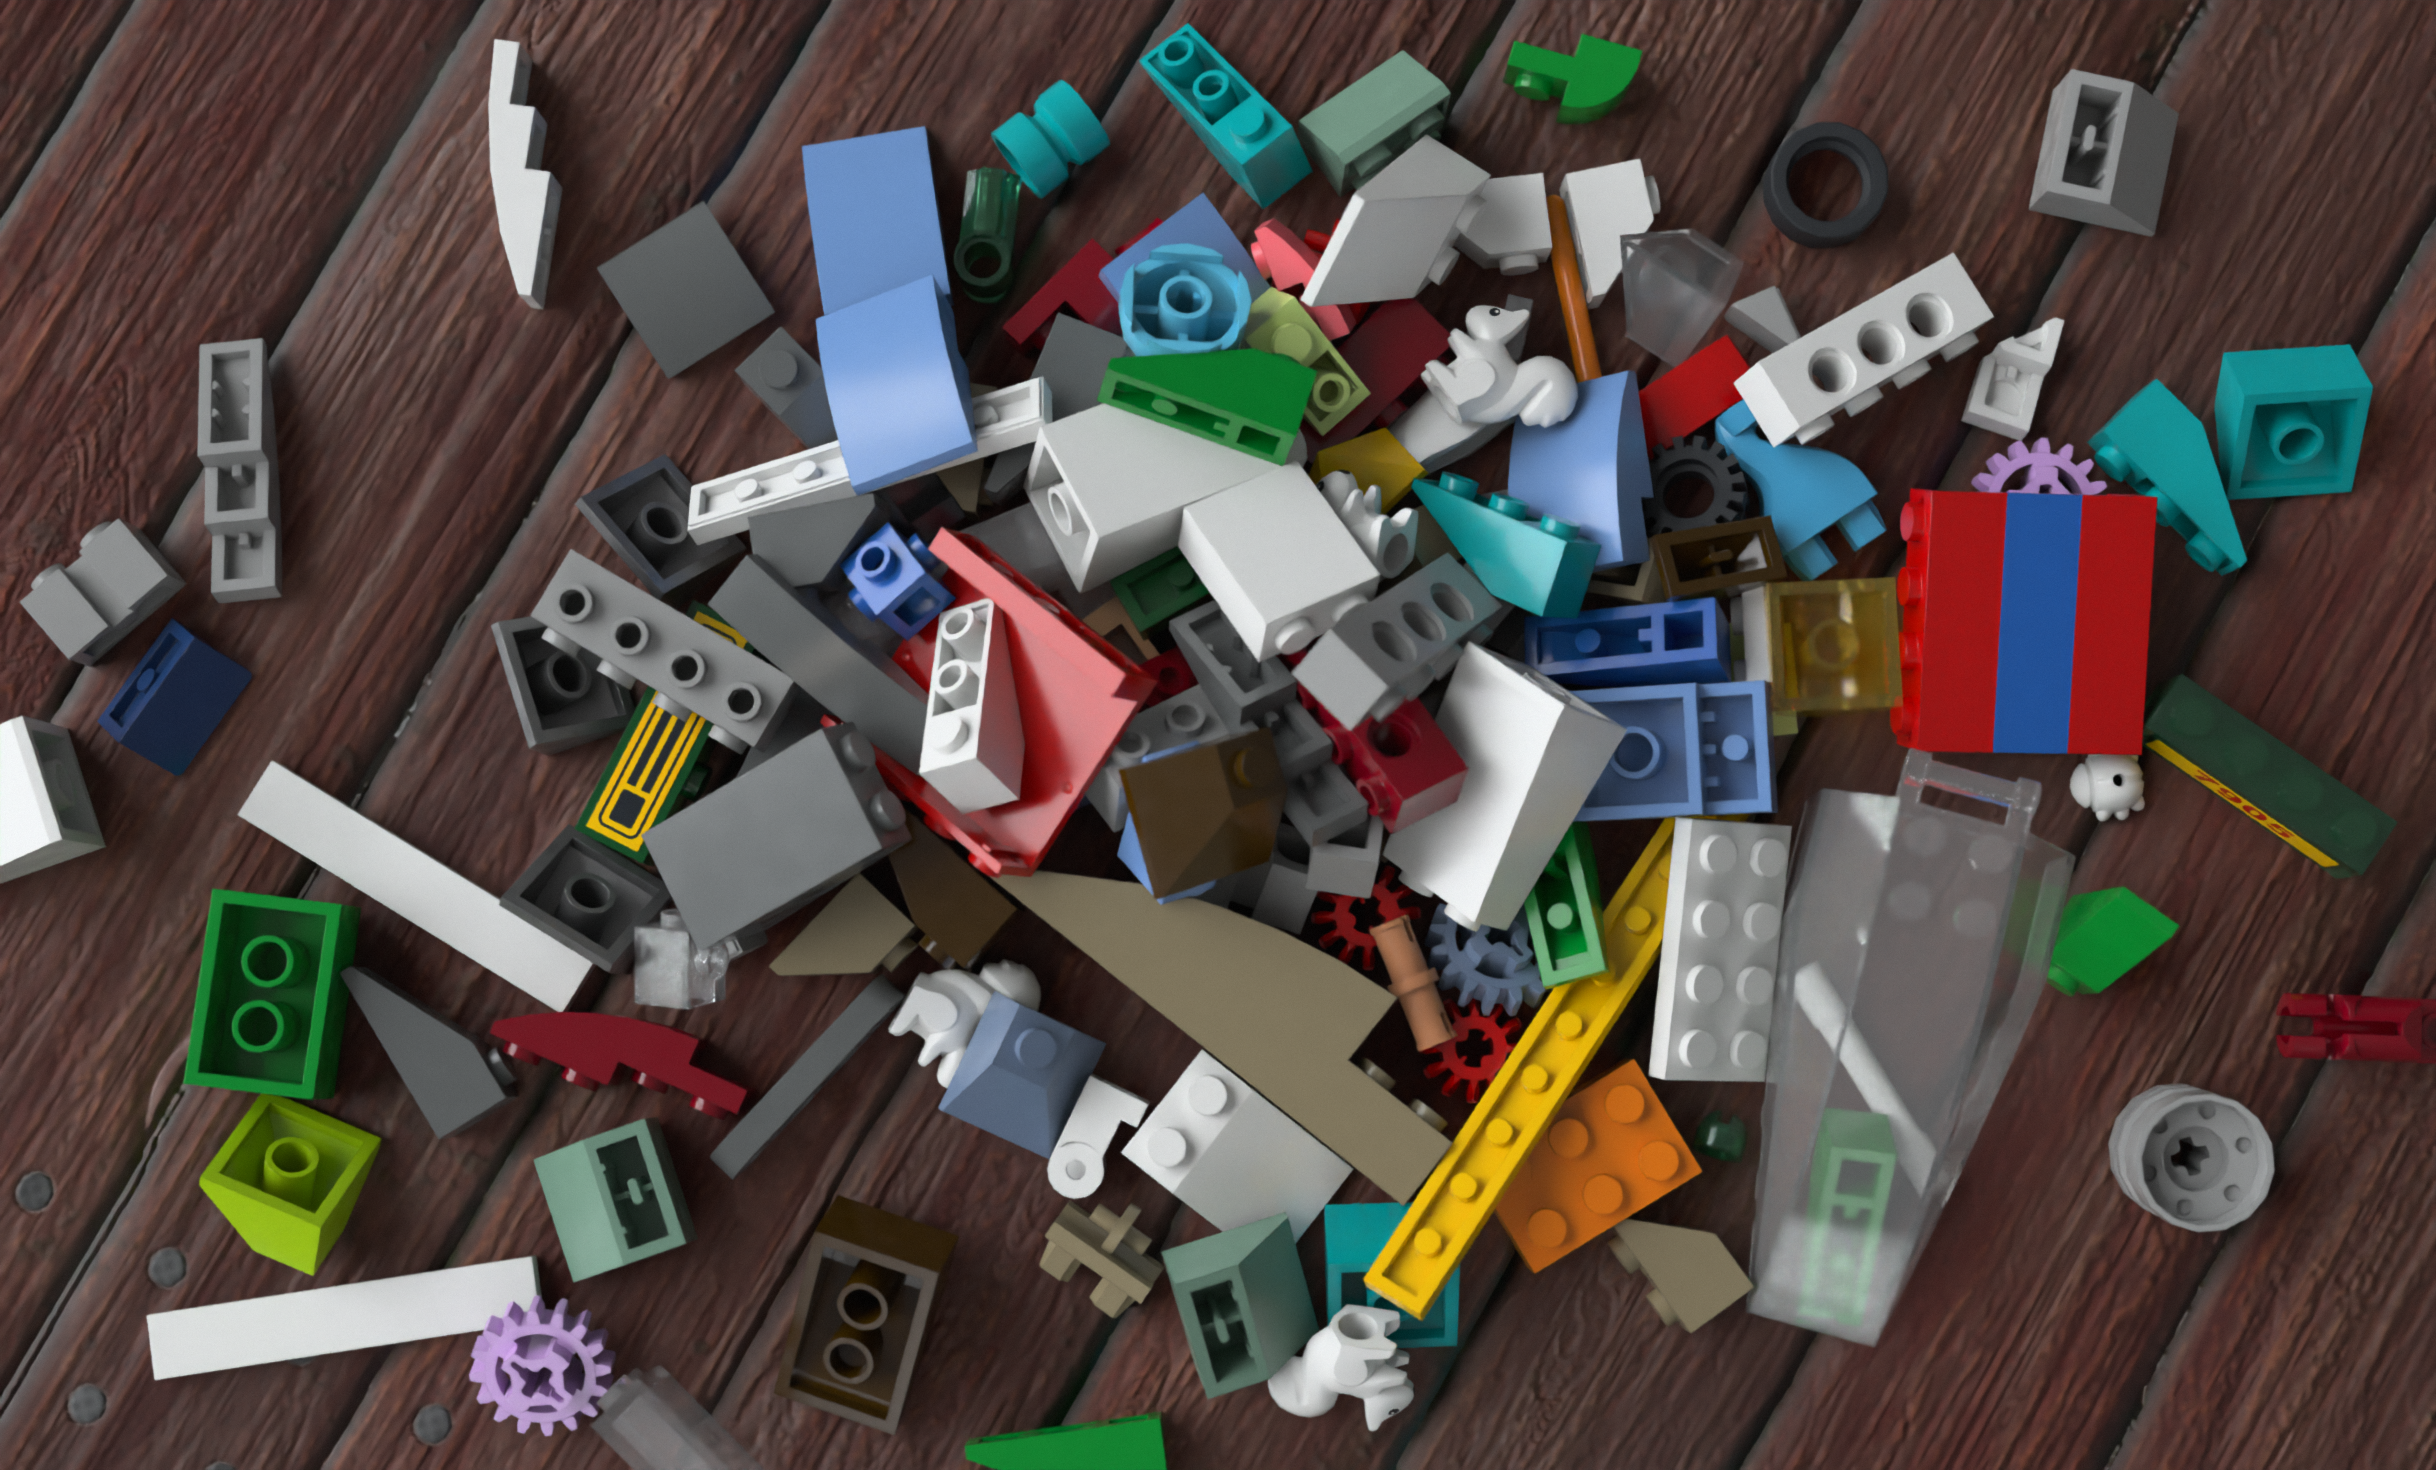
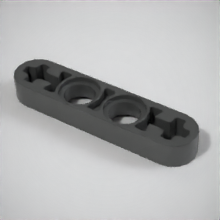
M881 974L874 979L729 1133L711 1154L710 1159L732 1180L741 1175L895 1011L906 995L885 975Z

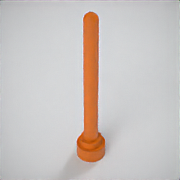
M1549 195L1546 197L1552 241L1550 255L1577 383L1600 378L1602 374L1566 204L1560 196Z

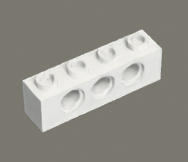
M1953 252L1758 361L1733 384L1773 448L1794 436L1797 437L1801 445H1804L1835 425L1830 417L1834 413L1845 408L1849 416L1852 417L1884 397L1879 390L1883 385L1893 380L1897 388L1902 389L1932 369L1927 362L1932 357L1941 353L1944 360L1949 362L1979 343V340L1974 332L1994 316ZM1910 321L1917 326L1921 335L1913 329ZM1861 348L1871 355L1873 362L1865 357ZM1812 374L1823 382L1826 391L1816 385Z

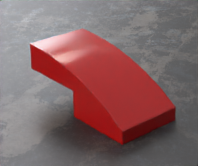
M1729 334L1710 344L1638 392L1647 454L1651 460L1655 458L1652 451L1654 446L1662 443L1665 450L1668 451L1674 447L1672 438L1683 436L1684 439L1707 423L1715 421L1721 414L1743 399L1733 383L1746 373L1751 366Z

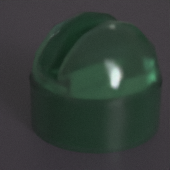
M1722 1110L1713 1111L1706 1115L1696 1129L1692 1148L1713 1159L1732 1163L1742 1162L1748 1136L1745 1123L1736 1114L1732 1115L1729 1125L1721 1123Z

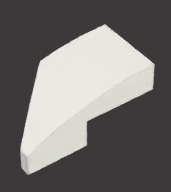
M2055 317L2046 321L2041 328L2017 339H2014V337L2008 338L1998 343L1991 354L1984 356L1979 363L1962 422L2022 441L2029 432L2043 378L2052 367L2064 320Z

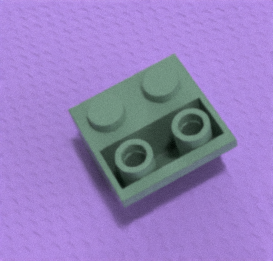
M1402 50L1300 119L1297 137L1339 197H1342L1354 188L1358 191L1426 134L1439 141L1441 135L1438 131L1443 127L1451 93L1441 80Z
M658 1117L644 1118L534 1159L573 1282L698 1239Z
M1286 1212L1162 1251L1193 1362L1207 1399L1271 1379L1319 1331Z

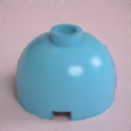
M1184 243L1162 245L1150 251L1149 259L1141 262L1135 269L1133 264L1126 271L1123 280L1118 309L1125 342L1136 356L1237 350L1244 338L1252 303L1246 278L1240 271L1237 277L1230 268L1223 265L1224 256L1210 248Z

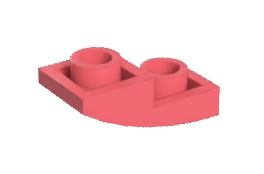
M1275 218L1263 222L1254 231L1258 241L1251 243L1252 254L1261 276L1265 280L1273 277L1278 292L1299 283H1303L1306 289L1320 259L1297 235ZM1303 293L1299 294L1300 305L1315 324L1321 328L1329 341L1349 334L1357 322L1348 304L1311 307L1300 300Z

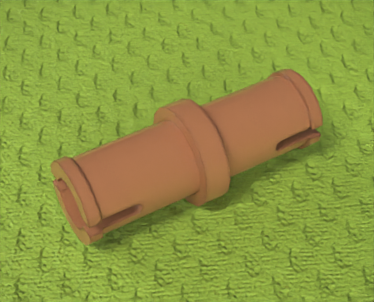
M1407 914L1372 928L1369 931L1371 936H1374L1393 983L1387 986L1388 991L1394 996H1398L1419 1052L1457 1036V1033L1452 1028L1434 981L1440 979L1436 968H1428L1409 922L1410 917Z

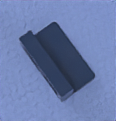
M171 618L97 722L118 743L173 775L179 776L183 774L252 678V674L247 668L210 646L192 629Z

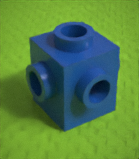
M887 522L874 535L865 539L858 549L840 564V567L855 586L848 592V596L857 608L872 622L880 618L908 641L952 603L956 597L935 571V568L942 563V560L928 550L930 545L918 533L907 539Z

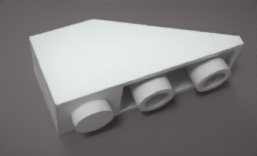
M989 598L940 613L919 774L962 814H967L1018 800L1025 742L1002 609Z

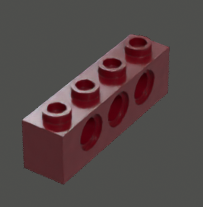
M1324 634L1313 638L1308 645L1293 654L1286 655L1281 652L1276 657L1292 674L1309 654L1308 651L1314 648ZM1292 674L1297 680L1296 699L1333 742L1332 761L1337 765L1342 764L1356 784V790L1369 803L1368 813L1372 816L1378 815L1391 834L1457 802L1469 768L1417 696L1411 701L1405 698L1397 709L1379 723L1371 716L1349 731ZM1378 750L1391 751L1398 757L1384 755Z

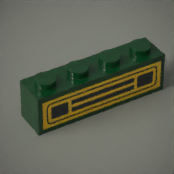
M695 600L692 601L685 616L770 664L769 659L751 645L715 610ZM648 686L574 829L642 864L653 867L655 862L641 835L682 811L688 799L693 802L699 800L713 772V768L706 764L717 743L720 742L708 736L714 724L692 711L688 720L684 722L652 703L659 691Z

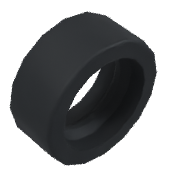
M1816 122L1796 130L1777 149L1763 179V203L1772 223L1789 240L1809 248H1836L1855 240L1878 216L1888 194V167L1879 147L1863 131L1841 122ZM1816 150H1830L1845 156L1857 168L1862 179V195L1857 207L1847 216L1835 221H1819L1806 216L1794 204L1789 193V176L1794 164L1804 155Z

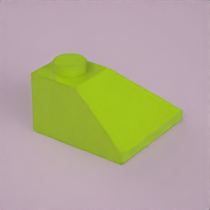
M261 1093L200 1176L199 1185L253 1251L314 1276L345 1229L378 1153L382 1138L283 1096Z

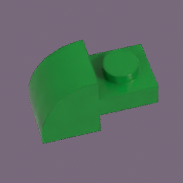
M1581 34L1574 57L1514 41L1502 82L1514 85L1513 90L1517 94L1529 99L1546 101L1550 99V96L1561 98L1556 123L1584 124L1605 116L1622 101L1637 71L1643 50Z

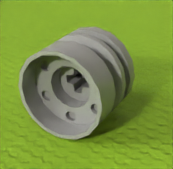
M2183 1083L2157 1085L2133 1097L2116 1117L2108 1142L2111 1171L2123 1193L2153 1215L2159 1216L2173 1225L2196 1232L2226 1230L2249 1218L2266 1198L2275 1171L2272 1142L2260 1120L2237 1101ZM2179 1140L2191 1144L2193 1149L2184 1154V1166L2171 1161V1155L2180 1151Z

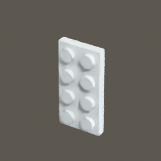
M1675 818L1648 1076L1663 1080L1765 1082L1792 826L1701 818Z

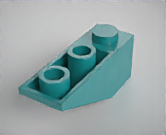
M1185 24L1139 60L1144 70L1227 173L1262 209H1265L1312 172L1292 125L1190 24Z
M2156 378L2139 390L2087 443L2097 452L2094 455L2095 461L2108 476L2119 482L2125 480L2139 495L2157 497L2156 522L2165 527L2171 525L2188 542L2185 545V549L2199 566L2210 572L2216 570L2223 576L2240 568L2247 562V558L2203 424Z
M1442 472L1440 481L1414 478L1411 488L1491 595L1542 617H1578L1601 548V544L1578 535L1581 528L1580 524L1552 514H1543L1542 520L1527 514L1529 503L1501 493H1492L1490 499L1476 493L1479 486L1478 482L1454 473Z

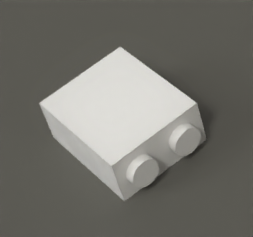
M1297 460L1184 507L1178 547L1258 662L1281 652L1288 655L1301 650L1313 638L1325 634L1329 628L1375 598L1380 578L1379 572Z

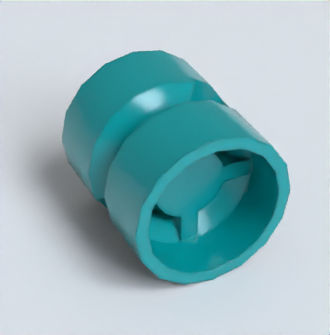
M1062 79L1038 96L1034 104L1035 115L1033 117L1017 112L991 133L992 139L1006 161L1024 184L1040 199L1069 178L1067 164L1069 161L1078 165L1090 162L1111 145L1105 130L1077 92Z

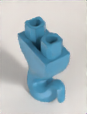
M1743 399L1715 420V440L1725 446L1727 456L1733 453L1738 460L1744 478L1752 485L1758 496L1759 517L1771 515L1782 558L1805 584H1808L1838 563L1819 536V534L1834 524L1839 528L1854 552L1887 530L1878 509L1871 500L1878 494L1877 490L1865 474L1847 458L1829 450L1811 446L1782 443L1773 448L1770 441L1760 439L1756 434V427L1759 424Z

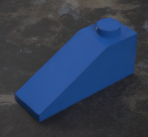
M1715 597L1579 611L1577 618L1524 617L1525 664L1535 668L1558 684L1625 688L1686 683L1714 684L1732 682L1730 625Z

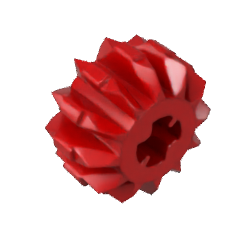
M1388 865L1380 872L1377 883L1373 884L1370 899L1378 903L1375 914L1383 919L1382 924L1407 914L1410 920L1420 918V908L1407 907L1399 909L1397 901L1408 897L1414 891L1405 884H1402L1393 893L1386 889L1395 872V869ZM1317 891V898L1334 906L1333 912L1318 911L1311 915V922L1313 924H1334L1335 930L1323 935L1318 940L1322 949L1328 948L1341 938L1346 944L1338 954L1337 960L1347 965L1353 956L1355 947L1361 948L1363 970H1373L1375 966L1373 947L1377 946L1374 936H1371L1369 931L1373 926L1367 928V934L1358 932L1353 928L1356 923V917L1348 912L1352 902L1356 900L1358 905L1362 906L1365 903V899Z
M1473 998L1465 1006L1466 1016L1462 1017L1456 1003L1452 999H1446L1442 1003L1457 1036L1419 1051V1053L1424 1054L1439 1053L1440 1057L1439 1061L1427 1065L1422 1072L1429 1079L1438 1076L1445 1070L1450 1073L1440 1090L1441 1094L1446 1097H1451L1461 1079H1464L1466 1102L1477 1103L1479 1098V1080H1483L1488 1090L1496 1077L1494 1074L1500 1071L1505 1064L1506 1055L1511 1054L1518 1042L1507 1044L1505 1036L1518 1031L1522 1027V1023L1519 1018H1513L1498 1026L1495 1022L1503 1012V1004H1495L1490 1016L1484 1015L1482 1017L1479 1016L1480 1000ZM1470 1029L1479 1031L1481 1034L1477 1039L1479 1041L1487 1039L1489 1046L1488 1055L1478 1056L1476 1066L1474 1067L1463 1064L1467 1056L1460 1055L1457 1057L1455 1049L1457 1041L1467 1040L1468 1030Z

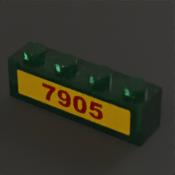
M2183 674L2161 681L2145 704L2142 740L2144 747L2336 879L2363 875L2398 823Z

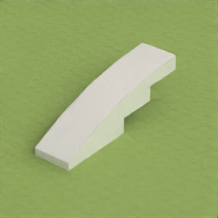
M494 39L488 102L490 170L500 233L518 294L531 308L544 310L562 187L551 172L540 171L547 123L535 107L525 106L532 59L520 42Z

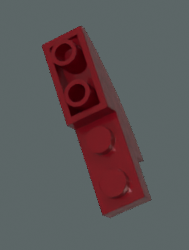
M578 1012L529 1014L495 1021L490 1031V1034L506 1040L502 1050L506 1054L535 1066L539 1065L542 1057L565 1067L561 1075L563 1079L594 1092H597L600 1083L607 1086L619 1085L627 1066L634 1068L630 1078L632 1081L662 1094L667 1093L670 1085L693 1095L689 1103L691 1107L721 1120H725L728 1111L735 1114L746 1113L756 1092L755 1088L698 1064L709 1040L676 1027L641 1018L605 1013Z

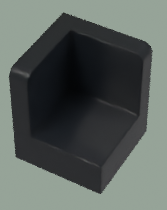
M935 473L871 492L889 502L891 517L889 519L895 528L907 539L918 533L928 543L936 537L941 527L948 529L965 517L953 496L943 486Z

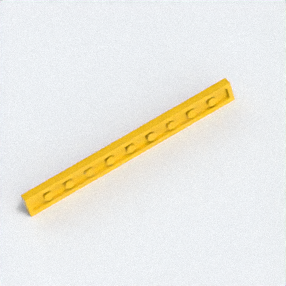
M1750 814L1699 816L1686 818H1701L1745 822ZM1675 818L1664 819L1603 912L1609 972L1554 987L1363 1280L1366 1287L1421 1321L1425 1318L1661 953Z

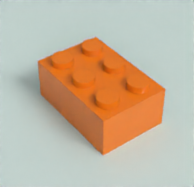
M1625 1058L1569 1093L1494 1209V1213L1527 1268L1533 1273H1537L1703 1171L1635 1059Z

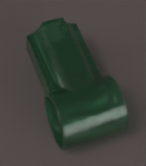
M981 167L978 170L967 171L960 239L954 253V265L964 293L972 300L981 303H993L1004 298L1012 289L1015 280L1013 258L1022 178L1020 175L1009 173L1004 169ZM989 256L1001 263L999 270L988 278H977L968 272L970 265L980 257Z

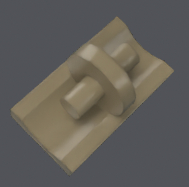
M1070 1200L1044 1236L1050 1241L1040 1261V1267L1060 1281L1069 1282L1081 1263L1103 1277L1089 1298L1096 1307L1112 1318H1117L1134 1300L1141 1304L1165 1266L1145 1253L1152 1239L1132 1226L1142 1210L1132 1202L1120 1218L1101 1203L1098 1204L1092 1214H1089Z

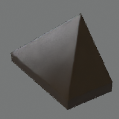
M1771 515L1663 533L1650 538L1666 601L1673 602L1715 597L1718 602L1781 581L1787 577Z

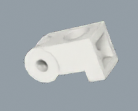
M1095 1074L1090 1075L1049 1160L1047 1170L1049 1181L1053 1188L1061 1195L1073 1199L1084 1198L1095 1192L1104 1180L1107 1169L1105 1154L1121 1121L1137 1128L1150 1101Z

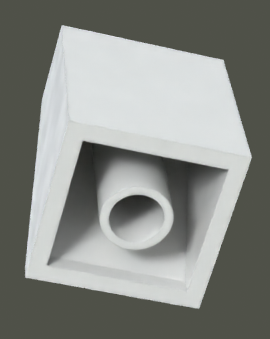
M20 716L0 724V884L106 847L68 729L26 716Z

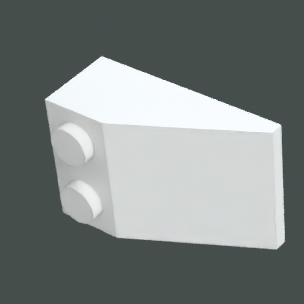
M1426 134L1354 193L1300 300L1314 307L1414 298L1431 281L1441 285L1453 269L1460 255L1458 251L1452 248L1461 231L1468 234L1472 230L1487 205V201L1481 198L1480 194L1491 175Z
M1203 1049L1121 1152L1222 1232L1286 1212L1295 1244L1353 1170L1351 1166Z

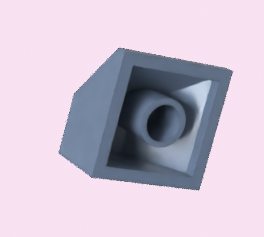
M994 991L938 1109L1050 1159L1106 1043Z

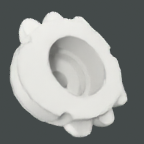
M2088 754L2085 763H2080L2076 767L2070 779V790L2075 800L2084 808H2092V811L2096 812L2097 819L2102 822L2107 821L2112 814L2118 820H2125L2129 815L2130 808L2134 811H2141L2145 806L2142 796L2144 781H2142L2143 772L2137 763L2138 755ZM2115 775L2120 776L2122 779L2120 786H2116L2113 782Z

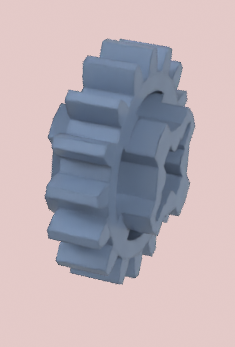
M1440 903L1436 908L1425 938L1424 945L1431 948L1426 964L1429 969L1435 967L1436 970H1444L1438 983L1441 991L1451 989L1454 986L1461 990L1458 1005L1464 1007L1474 998L1481 1001L1483 1015L1490 1016L1495 1004H1503L1508 1015L1515 1016L1522 999L1532 1008H1536L1539 1006L1545 991L1552 992L1554 988L1545 989L1543 987L1536 953L1535 966L1531 963L1534 953L1528 946L1532 944L1534 949V944L1524 903L1507 931L1482 924L1478 931L1468 929L1444 913L1447 905ZM1457 930L1461 933L1458 943L1462 946L1463 950L1460 952L1455 938Z

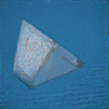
M1693 228L1620 235L1627 325L1625 336L1673 367H1676L1686 360L1727 305L1745 262Z

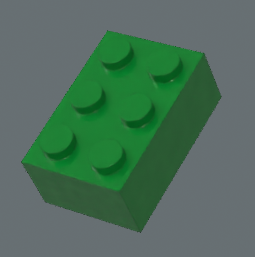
M212 889L183 1084L311 1100L333 1099L349 996V988L341 977L340 972L353 966L361 907Z

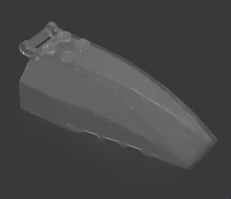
M1910 748L1903 764L1896 797L1823 788L1806 799L1785 886L1767 1056L1765 1101L1761 1111L1760 1127H1762L1760 1166L1756 1176L1755 1199L1757 1205L1756 1218L1752 1228L1749 1280L1754 1288L1747 1293V1313L1871 1347L1876 1346L1966 1164L2047 981L2076 856L2029 832L2031 821L2041 796V782L2022 777L2017 782L2008 781L1932 760V753ZM1926 785L2008 807L2005 824L2000 825L1919 803L1922 790Z

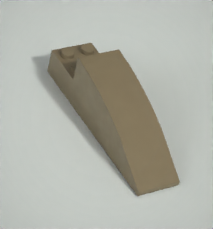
M1037 870L1032 877L1003 874L999 879L991 877L1403 1206L1451 1146L1452 1142L1441 1134L1448 1124L1443 1118L1418 1099L1413 1098L1407 1106L1389 1093L1396 1081L1367 1058L1364 1059L1362 1057L1356 1066L1349 1061V1058L1397 997L1343 962L1283 931L1218 905L1191 897H1185L1161 905L1143 884Z

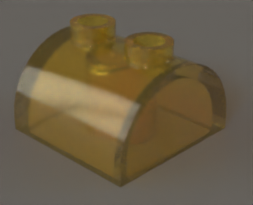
M1895 577L1765 583L1763 585L1772 715L1782 717L1839 716L1887 711L1903 706Z

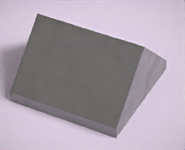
M663 454L581 496L575 505L652 595L677 610L737 559L746 547L735 534L701 545L695 543L687 531L691 487L693 485L668 456Z
M531 616L499 621L491 625L530 749L549 756L625 731L635 712L628 688L597 671L598 666L603 660L602 658L581 647L576 657H573L541 638L547 626Z
M568 824L501 897L499 906L605 971L625 975L673 898L665 882L593 838L575 830L572 825Z

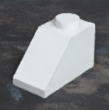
M1640 159L1567 173L1559 189L1561 198L1566 204L1588 309L1600 306L1648 232L1654 220L1653 214L1660 212V199L1656 181L1653 176L1644 177Z
M1543 173L1488 179L1480 194V197L1487 201L1481 217L1468 234L1460 232L1454 246L1484 269L1500 267V272L1503 275H1520L1537 270L1538 263L1546 262L1552 249Z

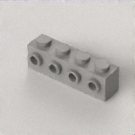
M570 549L530 615L547 626L541 637L542 639L573 657H576L581 647L603 659L597 671L630 690L637 679L659 691L652 703L684 722L688 720L692 711L712 722L714 725L708 736L741 755L748 744L763 753L765 752L802 690L796 682L782 671Z

